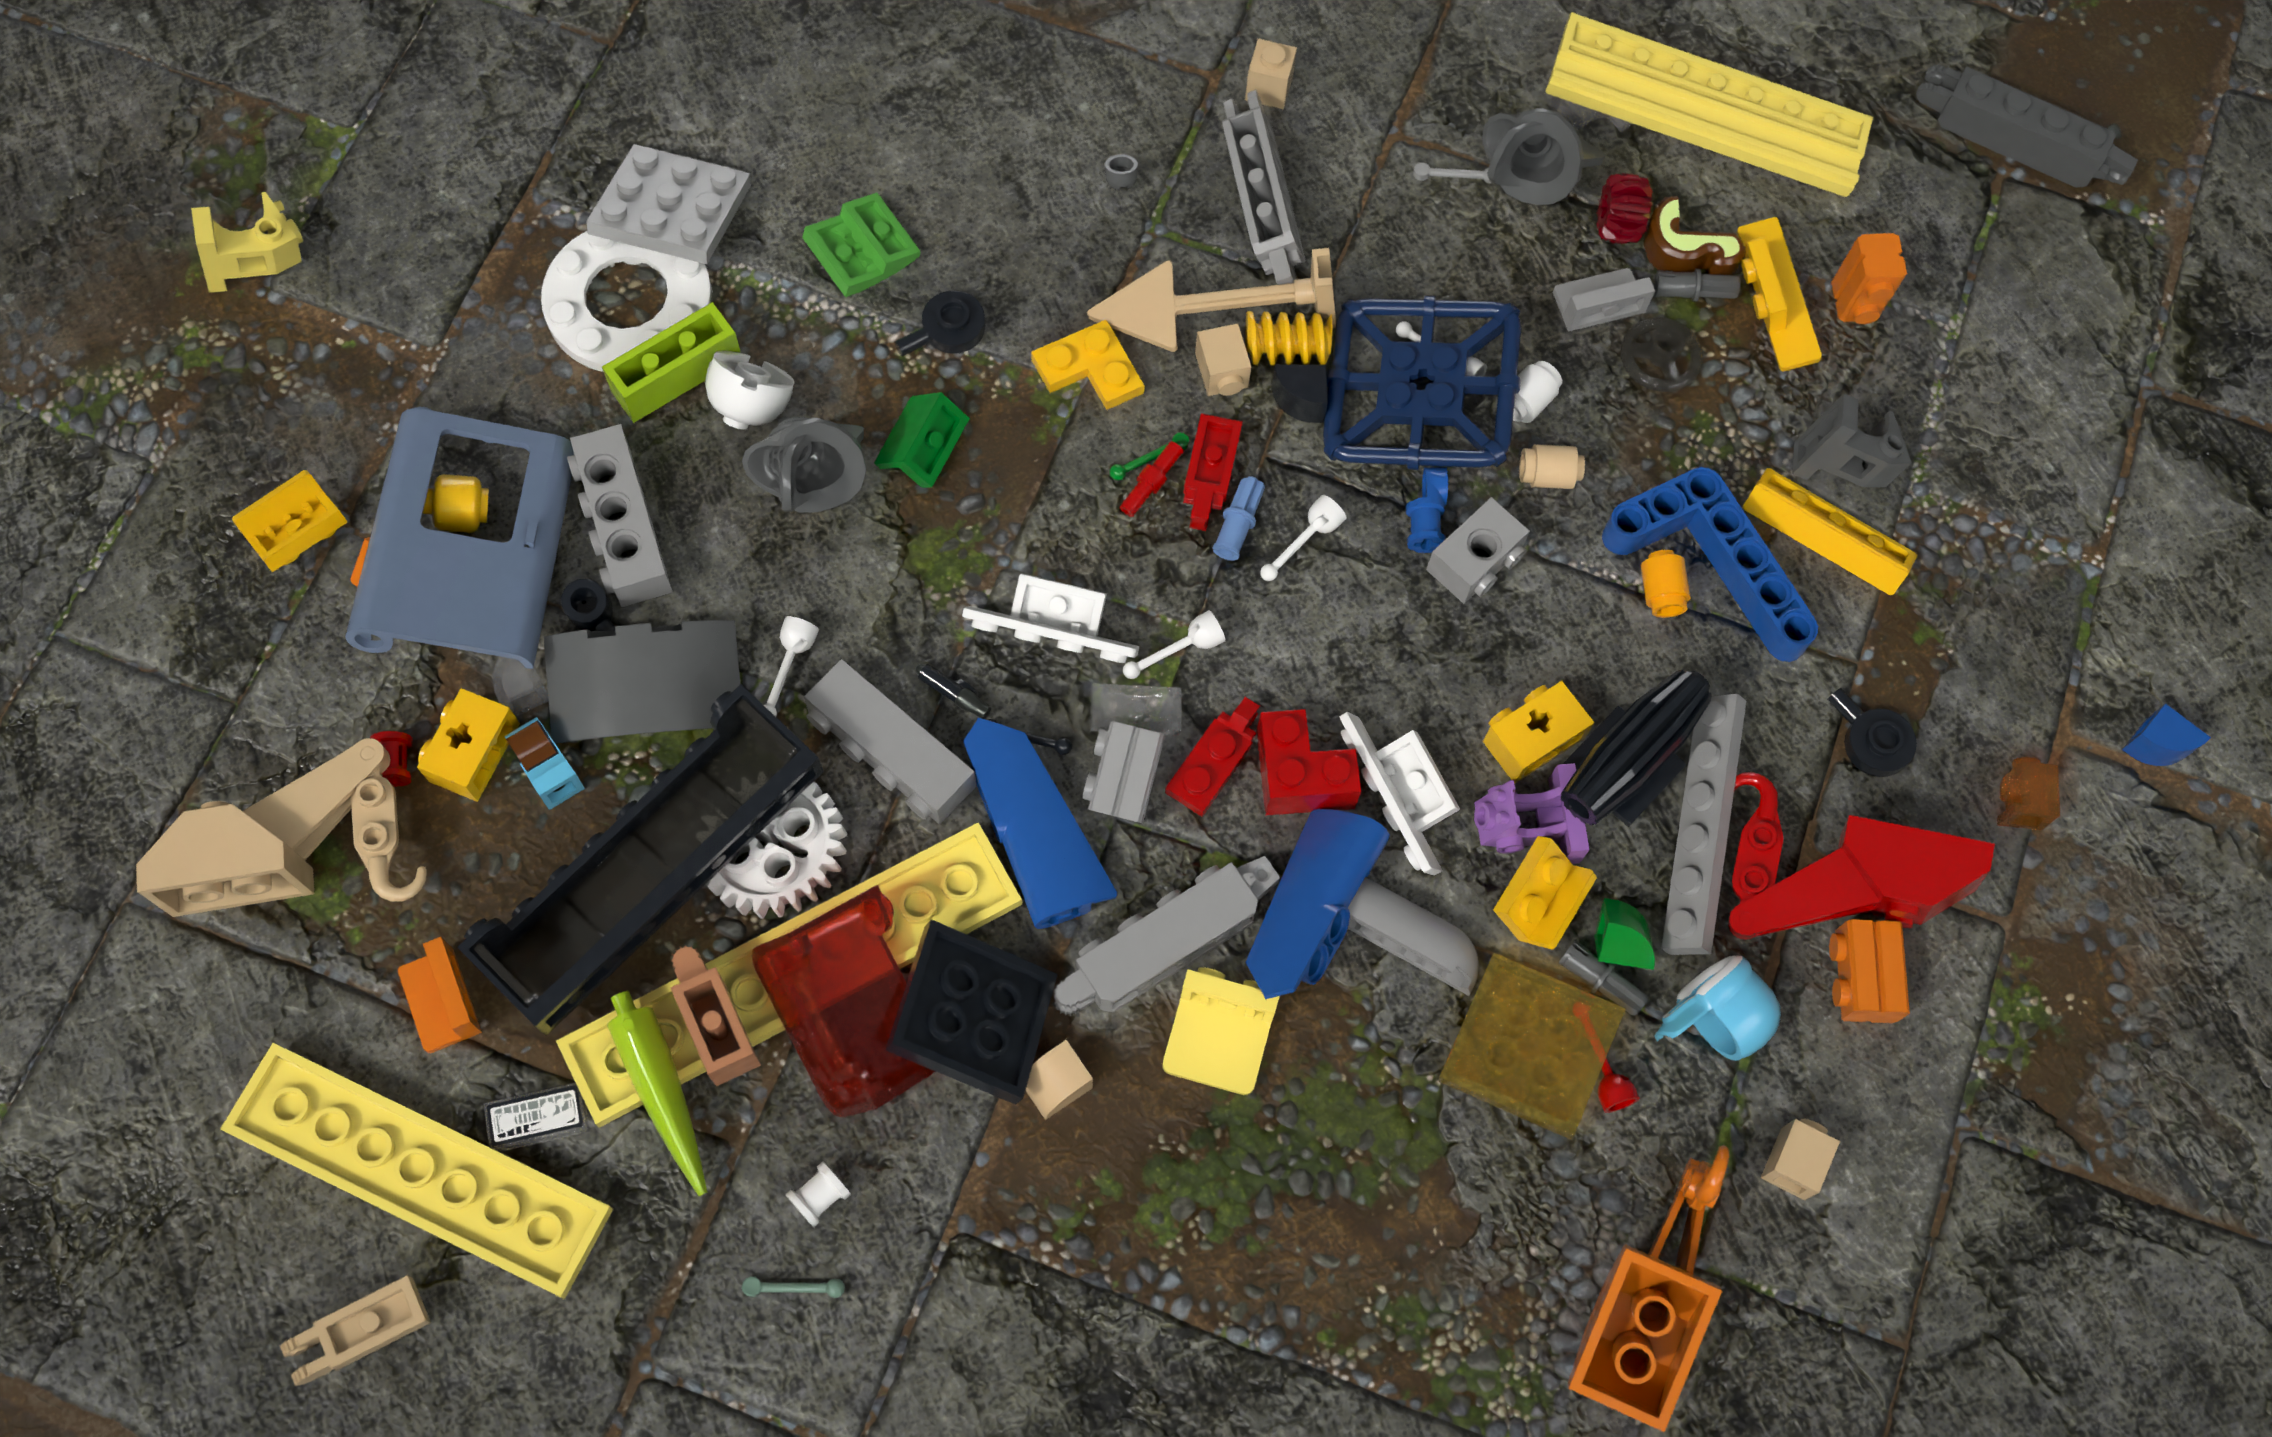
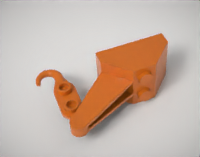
M1726 1146L1719 1147L1713 1165L1705 1161L1699 1162L1693 1158L1689 1159L1674 1200L1648 1254L1624 1244L1603 1284L1591 1313L1568 1381V1389L1662 1432H1665L1722 1293L1719 1285L1694 1275V1268L1705 1206L1714 1207L1727 1170L1730 1153ZM1686 1197L1689 1210L1676 1264L1673 1266L1658 1259Z

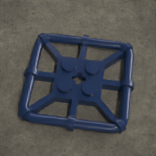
M1425 295L1424 300L1366 298L1353 301L1349 299L1341 305L1342 311L1336 323L1331 369L1326 371L1327 386L1329 388L1323 428L1325 446L1323 452L1331 460L1348 463L1407 465V468L1411 470H1419L1420 466L1481 468L1494 465L1498 467L1506 461V454L1508 453L1512 438L1515 394L1520 391L1521 379L1517 376L1521 323L1519 318L1520 311L1515 305L1495 301L1436 300V296ZM1365 315L1423 316L1421 342L1390 341ZM1436 317L1493 318L1462 343H1433ZM1353 325L1382 354L1380 373H1352L1347 371ZM1504 332L1500 374L1496 377L1466 376L1468 358ZM1419 377H1428L1429 380L1434 381V383L1427 384L1425 390H1417L1416 384L1412 382ZM1345 390L1378 391L1376 409L1343 435L1340 434ZM1465 394L1498 395L1494 441L1489 440L1463 414ZM1383 424L1412 425L1408 448L1356 446ZM1424 425L1454 426L1477 450L1422 448Z

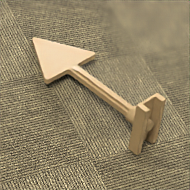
M1329 248L1312 250L1311 278L1296 279L1294 283L1180 296L1174 295L1172 262L1165 261L1089 309L1087 312L1088 317L1097 323L1107 320L1111 328L1171 352L1177 350L1176 316L1180 314L1296 302V305L1314 303L1315 311L1321 315L1323 324H1326L1329 315L1332 313V328H1336Z

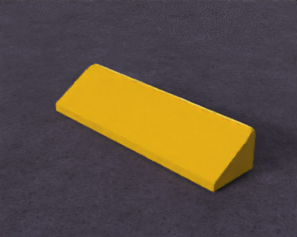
M1771 468L1765 470L1743 504V509L1888 595H1893L1909 574L1918 556L1914 551Z

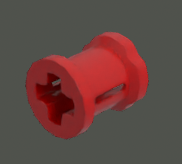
M383 731L371 735L370 738L379 741L390 755L389 767L382 773V777L386 778L393 787L410 784L411 774L407 771V751L412 747L413 737L398 731Z

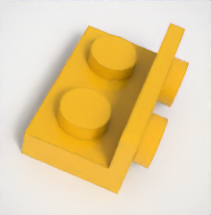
M1537 836L1493 911L1519 941L1551 950L1555 949L1593 886L1597 876L1591 869L1572 865L1553 839Z

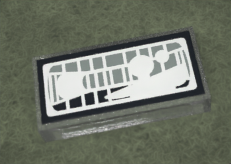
M576 1083L483 1103L489 1148L497 1152L590 1132L586 1103Z

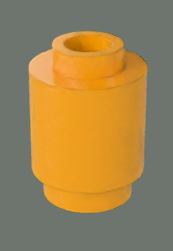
M1672 550L1652 552L1649 554L1648 559L1641 563L1646 605L1652 609V614L1655 617L1667 618L1681 615L1688 610L1687 602L1691 599L1685 559L1683 556L1675 554Z

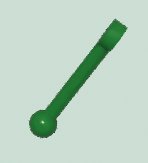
M1176 433L1172 441L1181 446L1183 451L1186 450L1189 445L1188 436L1185 433ZM1168 443L1124 465L1114 464L1109 471L1111 478L1117 481L1122 480L1127 472L1158 458Z

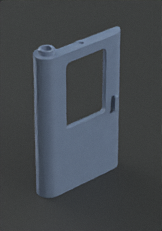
M415 407L404 411L400 417L345 635L347 642L351 646L365 652L382 653L392 648L394 638L512 658L520 661L524 668L534 669L572 479V473L567 460L568 456L575 455L571 441L554 434L437 412L426 407ZM451 434L482 440L487 443L524 448L530 453L513 535L508 542H496L424 528L421 525L438 447L443 435ZM373 635L379 637L381 640H372Z

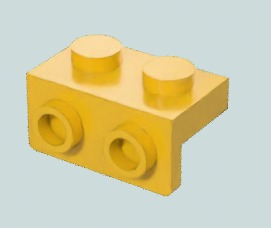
M308 470L301 471L232 518L234 524L272 573L281 566L294 562L302 552L320 540L331 537L338 528L348 522Z

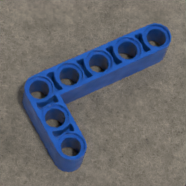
M1705 467L1692 469L1615 507L1602 532L1603 543L1609 551L1617 555L1631 554L1688 527L1774 658L1785 662L1795 661L1803 655L1818 634L1816 619L1716 471ZM1692 490L1702 493L1705 498L1696 496ZM1655 507L1666 510L1669 515L1659 513ZM1618 525L1630 527L1633 533L1623 531ZM1715 525L1724 527L1728 533L1719 531ZM1738 560L1746 561L1751 568L1742 566ZM1761 595L1771 597L1775 604L1766 602ZM1785 630L1793 632L1799 641L1789 638Z

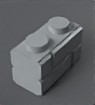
M1110 721L1108 730L1100 728L1094 749V755L1101 756L1097 774L1089 772L1083 792V799L1090 801L1088 810L1143 824L1165 735L1115 721Z

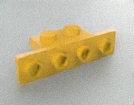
M1772 217L1738 227L1737 235L1742 239L1746 247L1745 259L1741 260L1744 278L1747 284L1753 283L1756 295L1752 296L1755 313L1758 320L1764 318L1780 371H1788L1820 362L1822 354L1778 218Z

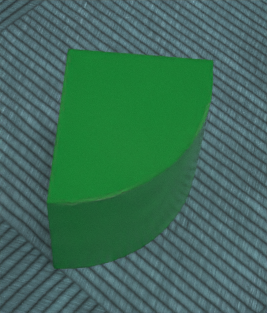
M1604 898L1594 935L1598 962L1654 970L1655 955L1650 930L1643 915L1636 908L1625 902Z

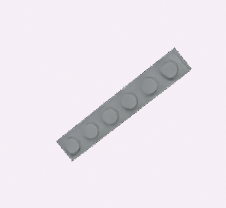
M1739 694L1713 696L1710 704L1693 729L1661 949L1670 955L1712 953L1746 708V700Z

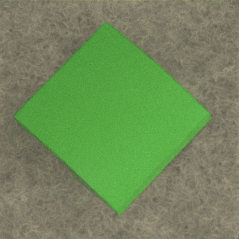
M878 193L842 204L840 215L806 226L802 237L845 298L868 289L899 272L916 260L921 252Z

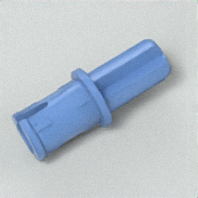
M1249 476L1241 479L1231 506L1224 509L1223 518L1225 521L1217 541L1213 545V552L1226 560L1233 561L1239 558V553L1248 530L1255 527L1256 519L1254 515L1265 490L1264 483L1257 480L1256 477Z

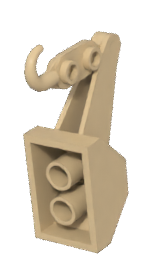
M366 738L243 811L233 804L224 801L207 802L201 805V809L184 811L136 864L137 892L172 917L313 895V868L305 860L351 808L354 846L369 872V879L373 890L381 898L391 902H400L413 898L422 890L426 882L427 869L424 866H420L417 869L413 882L405 887H395L389 881L388 870L399 844L396 792L393 785L386 778L382 777V773L390 764L388 751L379 741Z

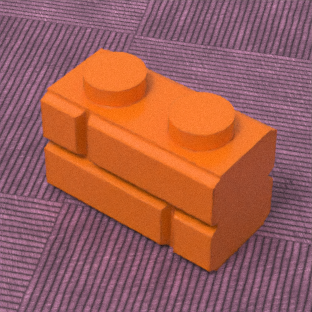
M1879 233L1861 234L1857 237L1831 282L1834 298L1838 299L1835 304L1839 320L1843 322H1856L1857 324H1869L1880 318L1885 309L1884 307L1887 306L1907 275L1904 257L1900 256L1902 247L1899 235Z
M1856 919L1844 922L1831 935L1829 941L1830 958L1832 961H1837L1838 978L1833 982L1832 999L1835 1006L1841 1007V1019L1843 1021H1871L1873 1023H1895L1910 1014L1902 923L1899 921L1873 922V920Z

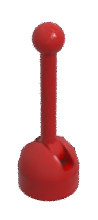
M1579 1001L1573 1005L1572 1014L1581 1021L1604 1074L1597 1090L1601 1106L1605 1113L1627 1108L1640 1099L1636 1088L1628 1077L1621 1074H1613L1589 1018L1590 1006L1586 1002Z

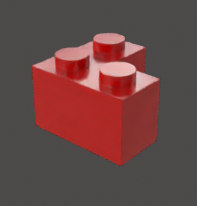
M1306 709L1261 712L1256 732L1265 815L1308 813L1315 809H1355L1361 794L1356 749L1311 752Z

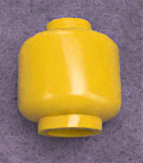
M440 474L435 479L434 488L428 489L423 514L432 515L433 525L437 530L475 532L479 528L480 523H487L489 488H482L481 481L474 476Z

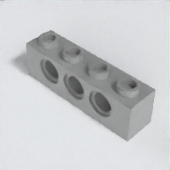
M618 424L570 438L575 455L568 456L567 460L574 481L582 480L585 492L578 493V498L585 518L593 517L596 529L588 531L595 555H604L607 567L599 569L607 595L615 593L621 607L672 593V587L622 425ZM605 476H614L612 480L606 483H598ZM615 513H625V515L618 520H609V518ZM627 550H637L630 558H619Z

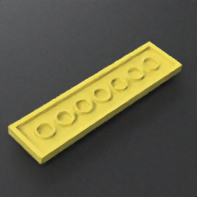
M272 1043L220 1130L563 1299L569 1293L613 1211V1208L275 1043Z

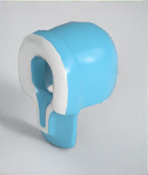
M1729 956L1705 969L1681 989L1677 995V1005L1662 1017L1663 1023L1654 1037L1657 1042L1664 1036L1675 1038L1694 1024L1699 1033L1717 1052L1730 1060H1740L1764 1047L1776 1033L1781 1016L1780 1004L1774 992L1752 970L1748 960L1743 956Z

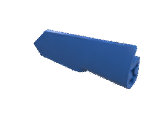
M978 718L963 740L971 762V768L975 771L976 785L998 842L1004 845L1035 928L1043 929L1089 913L1091 911V904L1116 899V889L1027 735L1022 731Z
M1315 809L1310 813L1246 960V964L1265 999L1295 992L1301 981L1311 985L1316 984L1323 976L1348 930L1350 921L1348 906L1364 878L1370 874L1390 839L1387 829L1376 820L1339 810Z

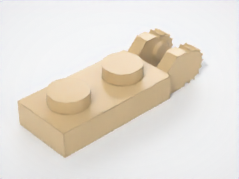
M405 1276L314 1322V1327L282 1343L280 1347L284 1357L299 1355L321 1343L325 1355L299 1367L298 1370L291 1374L294 1384L300 1386L322 1377L332 1370H339L430 1324L431 1321L413 1278Z

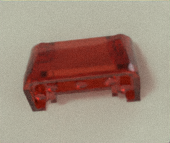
M878 885L846 899L765 941L752 950V962L755 971L820 1098L832 1114L842 1118L878 1109L936 1072L885 1050L906 987V981L882 934L892 928L894 909L890 900L882 894Z

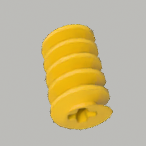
M1247 311L1245 347L1247 353H1250L1253 365L1259 364L1263 353L1267 354L1270 366H1275L1279 354L1284 355L1287 365H1292L1296 354H1300L1303 365H1309L1313 355H1317L1320 365H1326L1332 345V313L1329 315L1325 325L1319 313H1314L1307 325L1302 312L1296 313L1292 324H1290L1286 312H1280L1275 324H1273L1269 312L1264 311L1259 323H1256L1253 312Z

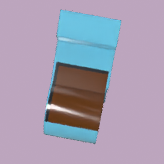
M537 717L505 735L506 740L520 760L521 767L549 810L585 789ZM565 785L561 790L553 792L561 786Z

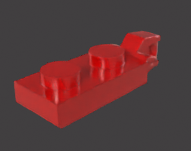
M1201 413L1183 493L1185 494L1183 503L1193 505L1189 528L1206 531L1211 508L1222 510L1223 502H1226L1243 421Z
M1244 697L1232 716L1222 711L1218 718L1213 720L1165 787V793L1203 817L1251 749L1256 732L1250 729V726L1259 714L1257 711L1260 706Z

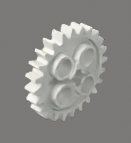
M761 773L759 786L755 787L747 779H744V792L737 794L730 788L727 789V795L730 799L729 804L738 810L769 780L767 775ZM813 782L710 880L709 889L716 896L721 895L720 899L728 908L736 904V908L742 915L746 916L753 907L754 912L760 919H764L769 907H772L779 918L783 917L785 904L789 903L798 912L801 911L802 904L800 898L805 895L816 902L818 897L814 888L817 885L826 888L832 886L825 876L827 871L840 872L842 869L837 861L833 859V856H841L847 852L842 843L837 841L847 836L846 830L841 824H838L843 819V816L837 807L832 808L835 803L829 794H822L818 784ZM718 811L719 815L717 818L704 817L703 822L711 832L697 836L701 844L728 819L720 811ZM810 825L806 833L794 837V833L798 828ZM759 841H762V842H764L765 844H767V845L765 846V848L762 846V844H761ZM779 841L784 848H781L779 845H777ZM750 852L744 862L734 865L738 856ZM796 852L799 854H807V856L805 858H800L794 856L792 853ZM791 865L786 875L775 878V874L780 868Z

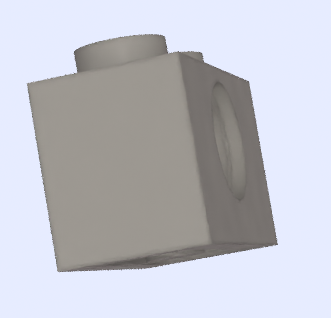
M1491 497L1432 552L1426 570L1465 604L1475 593L1479 597L1487 593L1498 579L1495 574L1504 566L1510 570L1522 559L1527 552L1523 546L1530 531ZM1481 549L1490 557H1478L1472 550Z

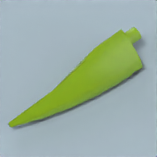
M629 991L616 994L610 999L618 1016L607 1023V1027L618 1053L660 1137L697 1195L702 1196L708 1192L691 1118L671 1052L654 1010L651 1007L636 1009Z

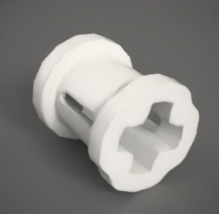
M823 1161L817 1166L818 1172L806 1184L797 1191L790 1190L785 1194L813 1228L819 1223L818 1217L840 1197L847 1199L851 1195Z

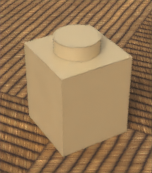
M1263 39L1257 40L1248 71L1245 101L1248 99L1247 93L1257 90L1262 105L1284 109L1293 78L1297 47Z
M1238 323L1197 332L1195 355L1207 395L1221 394L1229 396L1248 388L1251 364Z
M1794 1119L1781 1128L1761 1179L1806 1200L1820 1192L1840 1141L1827 1135L1828 1130L1817 1122L1808 1119H1800V1121Z

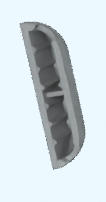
M1365 877L1348 906L1350 912L1348 929L1470 996L1477 981L1479 971L1477 952L1470 938L1455 925Z

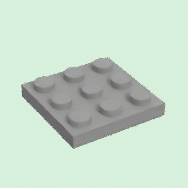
M634 144L586 221L587 232L589 235L708 264L751 187L750 173Z

